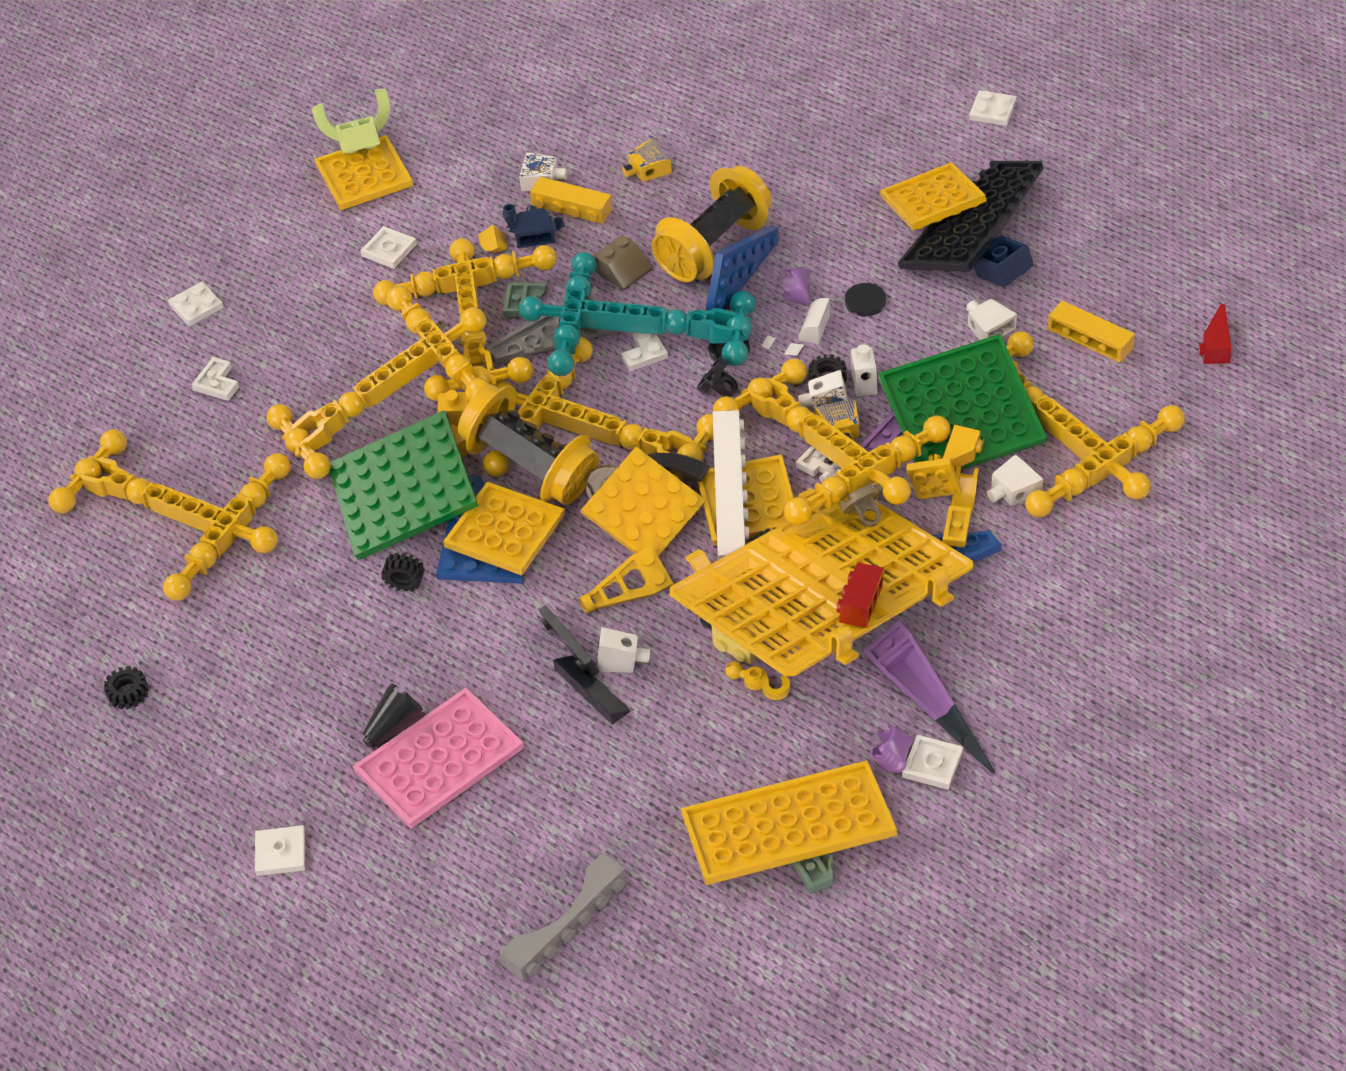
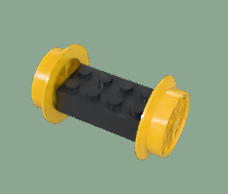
M743 166L716 170L710 178V191L714 202L698 218L688 224L678 218L666 217L657 224L656 236L652 240V251L656 261L667 274L681 282L708 278L712 274L714 256L710 246L734 223L748 230H757L766 224L768 210L772 204L771 194L765 182L755 172Z
M489 384L480 389L467 404L458 424V434L466 439L467 451L471 454H478L491 445L543 480L540 492L542 501L552 503L557 500L563 505H569L574 502L586 489L587 480L591 472L599 465L600 457L597 452L591 449L590 438L587 435H580L567 445L559 444L554 441L555 438L552 435L542 433L535 424L524 421L514 411L517 401V391L514 387L505 386L499 389L495 385Z

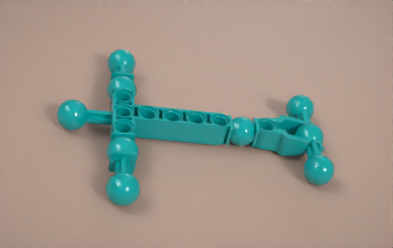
M579 252L573 257L571 262L573 272L570 273V279L566 283V295L563 306L543 304L535 296H526L518 306L520 316L528 322H535L542 316L560 317L559 327L553 336L554 352L548 357L547 365L551 373L561 377L571 373L574 368L572 355L575 354L576 347L580 342V328L646 334H665V331L672 335H682L686 332V336L709 340L710 343H726L722 349L723 358L728 360V365L740 366L745 363L749 355L747 346L743 341L748 340L752 332L751 318L748 315L755 309L756 302L750 292L741 290L734 293L730 299L732 311L714 308L706 311L688 310L686 314L680 309H673L667 312V308L664 309L658 306L586 300L591 294L590 276L595 272L597 262L591 253Z

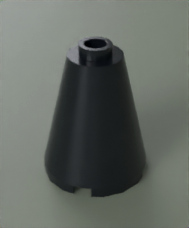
M393 683L385 690L362 732V735L365 737L362 741L371 749L375 747L380 748L426 715L425 712H421L423 708L405 691L403 693L396 691L399 687Z

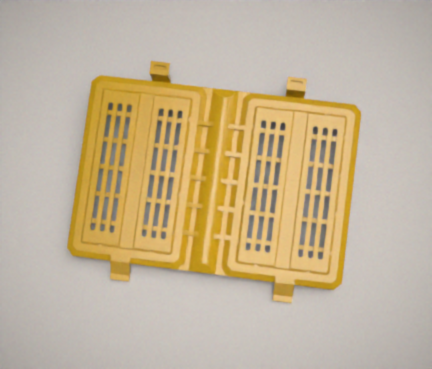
M809 488L800 493L798 497L807 499L816 493L814 489ZM846 496V498H845L844 500H845V502H847V501H849L851 498H850V497L848 498V497ZM876 500L875 503L880 510L881 517L879 523L874 527H865L860 524L861 521L856 512L844 514L839 503L832 505L831 509L821 504L812 510L811 518L805 524L797 526L786 522L712 564L705 552L700 549L687 555L686 560L690 562L695 573L670 586L669 596L782 675L796 676L835 652L836 659L844 665L857 659L859 653L852 649L853 641L933 594L932 602L940 607L954 600V595L948 592V584L973 570V561ZM869 510L864 513V518L872 522L876 520L877 515ZM857 562L884 567V572H886L884 573L886 581L883 580V587L867 628L839 623L840 613L836 612L838 599H842L843 587L848 585L849 572L854 571L852 567L855 568ZM807 617L818 623V625L809 620ZM762 642H765L766 644H768L769 646H771L773 649H771L770 647H768L767 645H765V644L762 643Z

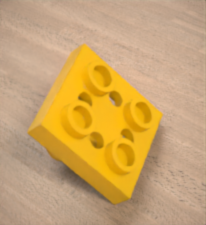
M934 454V460L933 455H930L928 461L907 464L906 471L917 499L961 494V485L951 458L942 459L940 455Z

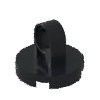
M720 356L711 365L712 368L708 373L704 374L696 387L701 394H705L712 388L723 397H731L738 390L737 381L724 371L728 360ZM724 382L731 386V391L724 388Z

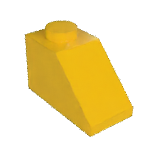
M954 425L943 459L951 458L954 469L957 466H964L974 461L976 454L981 453L983 447V440H980V431Z

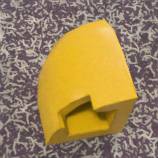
M491 225L478 234L481 248L487 252L500 253L508 248L506 234L495 225Z

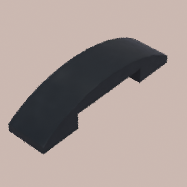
M647 454L670 473L680 474L681 481L701 482L710 469L708 464L681 454Z

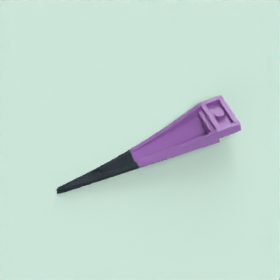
M898 620L864 651L883 673L991 773H994L995 770L920 644L906 626Z

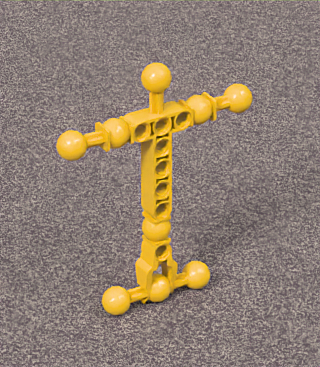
M459 238L454 240L449 248L451 258L457 263L432 269L433 273L422 271L416 274L415 277L412 273L410 274L411 281L395 285L394 282L389 280L379 281L374 286L373 297L377 303L388 305L386 300L387 294L391 288L396 286L408 288L411 293H414L415 299H418V295L423 297L431 296L436 290L438 294L457 291L459 314L461 317V314L467 308L477 307L480 309L478 286L487 285L494 281L497 282V277L509 279L517 274V277H520L519 269L535 266L541 271H548L556 265L557 254L552 247L541 245L529 256L516 258L515 251H513L512 256L501 254L494 260L492 256L490 258L483 257L471 260L474 256V246L469 240ZM483 330L475 334L466 332L461 335L460 342L464 347L463 354L471 361L472 367L476 372V379L483 378L490 384L495 385L497 381L511 379V381L516 383H525L533 376L534 367L530 360L524 357H516L509 362L507 367L495 369L490 351L485 350L484 347L487 338ZM441 375L429 377L424 384V393L432 401H438V394L446 393L448 390H466L465 385L459 387L456 381L452 379L447 380Z
M404 286L391 288L386 297L388 306L396 312H402L401 315L408 330L417 334L420 340L362 379L356 387H352L354 392L343 393L338 403L333 400L332 403L326 404L315 412L308 411L294 424L292 423L293 414L288 406L284 404L271 406L266 415L268 425L275 430L283 431L282 439L285 441L287 450L295 454L296 458L302 456L305 460L303 467L306 475L312 479L326 477L331 468L330 460L326 455L315 453L314 451L330 443L332 436L341 430L346 423L350 422L348 418L359 416L363 412L364 407L368 410L369 407L377 405L437 362H440L445 368L447 376L456 381L459 387L466 386L465 392L469 401L480 389L490 384L483 378H475L476 372L472 367L471 361L466 356L460 355L459 351L451 343L466 332L472 334L481 332L487 322L485 313L477 307L467 308L461 314L460 323L446 333H443L432 321L428 311L421 308L419 303L412 304L413 298L408 288ZM316 429L311 435H310V433H308V432H310V431Z
M1018 331L1009 337L1006 347L1011 357H1026L1032 352L1034 341L1029 333ZM1012 359L1041 426L1082 459L1080 464H1075V468L1067 469L1061 475L1055 476V486L1048 491H1032L1025 501L1028 513L1037 518L1045 517L1052 511L1053 502L1063 497L1070 501L1072 496L1081 494L1085 488L1088 489L1090 486L1096 485L1111 474L1123 483V491L1128 498L1133 500L1145 498L1151 490L1150 479L1140 472L1131 473L1123 466L1127 465L1132 458H1136L1137 453L1146 452L1151 446L1154 447L1158 434L1163 431L1171 433L1180 430L1185 422V415L1181 408L1174 405L1165 406L1159 411L1157 421L1150 425L1145 421H1141L1139 426L1130 428L1127 433H1123L1107 443L1058 402L1048 397V395H1044L1040 388L1032 386V382L1027 381V378L1019 371L1018 363Z
M580 337L576 352L572 355L574 367L577 363L587 361L592 355L593 346L584 337ZM574 368L571 373L561 377L554 375L548 370L547 375L537 384L529 396L517 392L516 404L521 406L518 410L520 418L535 424L537 429L545 422L580 435H587L589 438L610 445H617L618 447L622 445L627 450H633L637 447L645 454L670 453L672 449H677V454L689 456L702 462L704 452L708 450L705 445L709 440H714L713 414H705L698 420L696 426L698 434L692 441V438L674 430L667 433L646 427L643 429L638 424L627 425V421H622L616 416L560 398L559 396L563 395V390L568 388L572 380L576 378ZM506 380L497 381L495 384L499 389L505 386L513 387ZM492 450L484 456L483 468L490 476L500 477L509 470L510 459L500 451ZM671 473L681 481L680 474Z
M795 358L787 360L782 365L781 373L774 377H758L753 379L748 384V388L741 391L742 395L735 399L725 396L719 398L714 403L713 411H740L742 407L752 403V407L764 418L771 417L785 424L791 431L799 433V436L802 438L804 437L809 445L842 468L840 472L837 471L835 473V476L825 478L821 484L816 483V494L807 499L801 497L791 498L785 504V518L789 523L797 526L805 524L811 518L812 510L821 504L831 509L832 505L840 503L846 496L849 498L851 493L870 484L878 483L883 488V496L889 503L895 505L905 503L910 498V484L902 477L890 478L888 475L893 473L896 468H900L901 463L910 462L915 455L917 457L921 456V445L928 441L933 443L944 442L949 437L951 431L947 419L938 415L932 416L924 422L923 431L915 436L905 431L904 435L895 437L890 443L887 442L885 445L878 446L868 452L823 418L815 415L808 408L800 406L798 401L795 402V399L788 392V387L784 384H801L807 376L806 365L803 361Z
M109 429L102 434L100 438L101 448L94 456L90 455L88 458H83L77 462L74 467V474L69 476L71 480L66 487H57L48 496V504L54 512L68 513L76 504L75 494L84 486L86 490L100 497L110 495L127 501L130 500L133 504H144L145 508H150L155 513L204 531V536L199 539L200 543L194 545L189 554L184 556L187 566L180 574L174 573L168 576L163 583V592L166 597L173 601H182L191 592L190 581L197 573L205 576L207 574L206 570L215 564L217 558H220L221 554L226 552L237 537L250 541L251 546L258 553H270L276 548L278 535L275 530L268 526H260L257 529L247 527V525L252 520V515L256 514V509L264 505L266 498H270V484L274 480H281L288 476L291 470V463L281 453H273L268 456L264 462V473L259 479L250 477L249 483L244 485L239 494H236L223 509L164 485L149 482L147 479L135 478V475H129L127 471L119 468L116 461L107 458L110 455H119L124 452L127 446V438L120 430ZM102 472L109 474L107 477L103 476L100 478Z

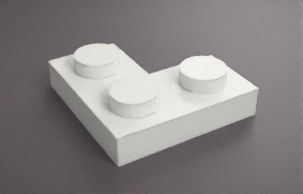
M634 332L633 339L638 347L621 353L622 359L629 371L668 358V352L657 334Z
M212 357L192 383L193 391L229 401L239 388L238 381L225 378L232 369L231 362Z

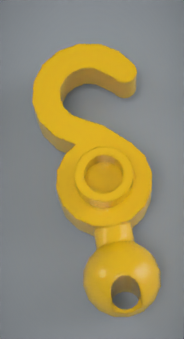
M736 661L730 662L726 666L725 673L727 677L734 680L743 678L746 688L754 691L762 689L765 697L770 700H781L786 698L790 692V681L787 676H781V688L773 689L769 686V678L766 671L761 667L753 666L745 670Z

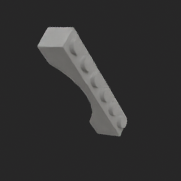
M602 853L586 868L582 890L571 908L558 920L542 929L516 935L499 952L502 965L523 982L529 976H534L545 960L553 958L557 949L564 942H569L581 925L585 926L598 909H602L607 905L609 898L615 892L618 893L624 888L626 884L624 868Z

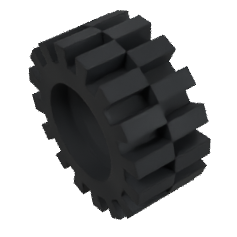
M824 354L823 358L817 356V361L813 359L809 363V381L824 376L821 374L823 372L841 370L844 384H846L847 367L845 361H841L840 357L837 356L835 359L832 354L830 357Z
M397 552L394 555L390 554L386 558L381 578L385 580L384 583L386 585L390 584V588L396 587V591H400V589L408 591L409 589L412 592L419 588L425 567H423L424 564L422 562L419 563L420 560L418 558L413 559V555L410 554L408 557L406 553L402 552L399 555Z
M126 666V670L119 667V672L113 670L111 672L112 676L108 675L106 677L107 681H104V690L112 706L116 708L118 705L119 709H123L125 706L126 709H131L130 705L133 704L134 707H137L138 701L143 703V697L147 698V691H149L143 672L141 670L138 671L136 667H133L131 670L130 666ZM126 684H134L128 691H118Z

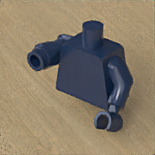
M506 204L503 207L502 216L507 223L506 228L508 231L515 233L517 248L555 243L554 231L565 228L563 216L554 218L548 215L545 209L537 210L536 206L530 205L526 208V211L517 214L513 204Z

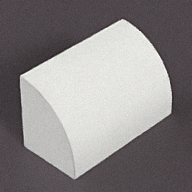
M820 298L811 304L799 333V341L819 344L830 317L829 298Z

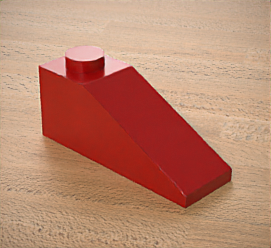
M1225 304L1219 306L1203 334L1202 343L1198 345V354L1203 356V364L1230 363L1231 342Z

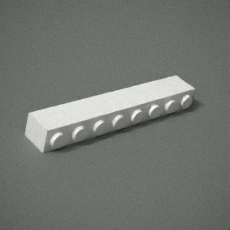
M713 411L718 560L743 547L745 540H749V526H744V522H748V508H743V503H747V490H742V485H746V472H742V468L746 467L745 454H741V450H745V438L740 437V432H744V419H739V411Z

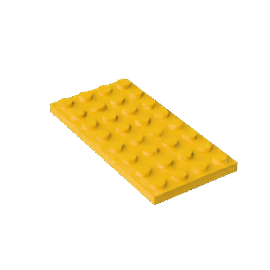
M867 760L681 808V815L705 885L897 836V828Z

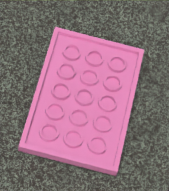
M464 688L359 761L353 768L354 772L412 829L523 750L524 743L467 688Z

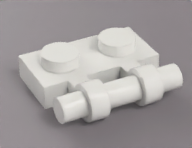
M812 446L796 461V468L813 477L818 472L823 473L819 477L821 482L827 477L834 476L835 472L840 469L835 463L831 466L827 463L830 459Z

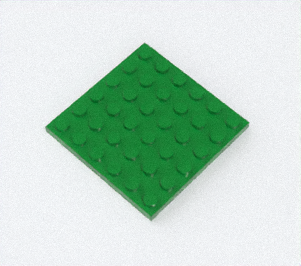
M1001 334L878 373V378L902 435H904L905 431H908L915 436L923 431L924 422L929 417L936 415L944 417L950 424L951 431L949 437L941 443L928 441L921 445V456L917 457L915 455L912 459L913 463L928 461L930 455H933L934 460V454L940 455L943 459L954 425L980 431V440H983L981 453L976 454L974 461L961 466V470L1047 442L1046 434Z
M445 410L330 462V475L357 560L363 559L479 506Z

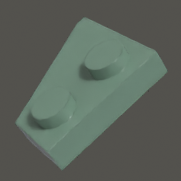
M508 282L503 309L504 317H521L518 311L521 300L526 296H535L541 299L548 290L547 283Z
M833 852L791 863L810 894L833 885Z

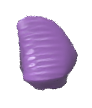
M804 267L785 268L784 271H788L790 275L782 278L784 286V296L782 297L785 300L809 306V271Z
M887 725L890 730L880 729L877 732L883 743L872 749L870 755L886 772L901 773L905 769L907 753L915 738L908 736L892 725Z

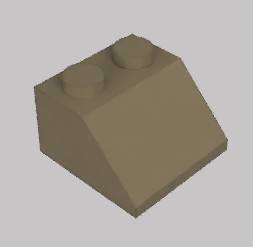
M623 234L593 255L597 262L595 272L623 291L652 270V266L637 243Z

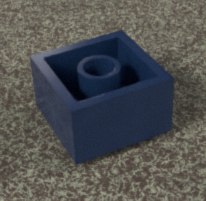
M1000 235L975 264L974 268L979 278L1005 287L1020 275L1025 274L1034 264L1028 245Z

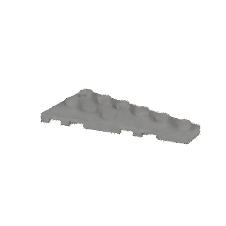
M591 294L586 298V300L598 301ZM542 316L539 320L529 322L486 346L485 350L490 351L492 359L497 364L511 361L516 357H526L554 349L553 336L559 327L560 317ZM580 328L579 334L580 337L590 339L615 331Z

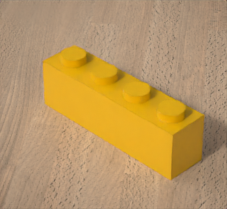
M539 177L530 190L531 204L533 206L603 224L613 209L611 194L544 177Z
M1063 300L1048 315V330L1119 363L1134 348L1135 333Z

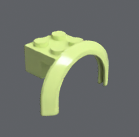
M386 89L375 90L378 101V111L375 119L373 116L334 126L328 120L323 104L314 106L311 109L318 128L328 137L339 141L342 153L351 154L359 149L376 147L380 144L378 132L384 127L390 114V102Z

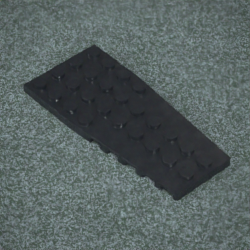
M990 161V168L981 170L979 180L972 181L985 194L986 202L979 204L977 207L961 211L957 215L946 217L939 222L931 223L897 262L899 268L970 272L1001 234V231L1043 171L1042 161Z

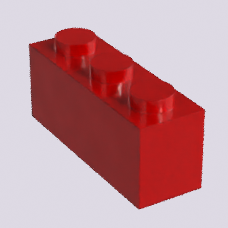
M857 562L854 571L849 572L848 585L843 587L842 599L839 598L837 602L836 612L840 613L839 623L867 628L883 587L884 567Z

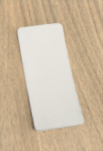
M767 336L762 347L769 349L776 338ZM791 343L784 354L797 356L804 345Z

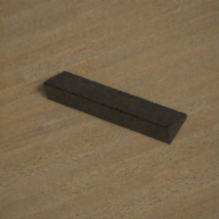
M573 655L553 660L554 669L612 725L630 713V709L595 676L592 677L587 670L585 672L580 670L575 663L577 659Z

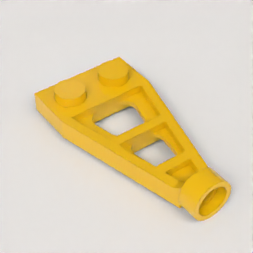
M651 545L630 556L593 590L578 599L581 607L588 614L597 609L653 596L672 586L673 582ZM637 569L645 581V585L637 589H628L623 581L624 576L631 570ZM617 582L623 592L622 595L611 599L607 598L604 589L610 584Z

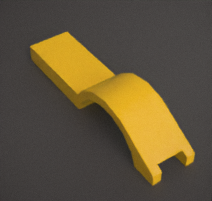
M957 466L956 474L961 485V494H954L952 497L951 506L949 505L943 542L948 546L965 548L970 518L974 509L979 468H974L973 475L961 474V466Z

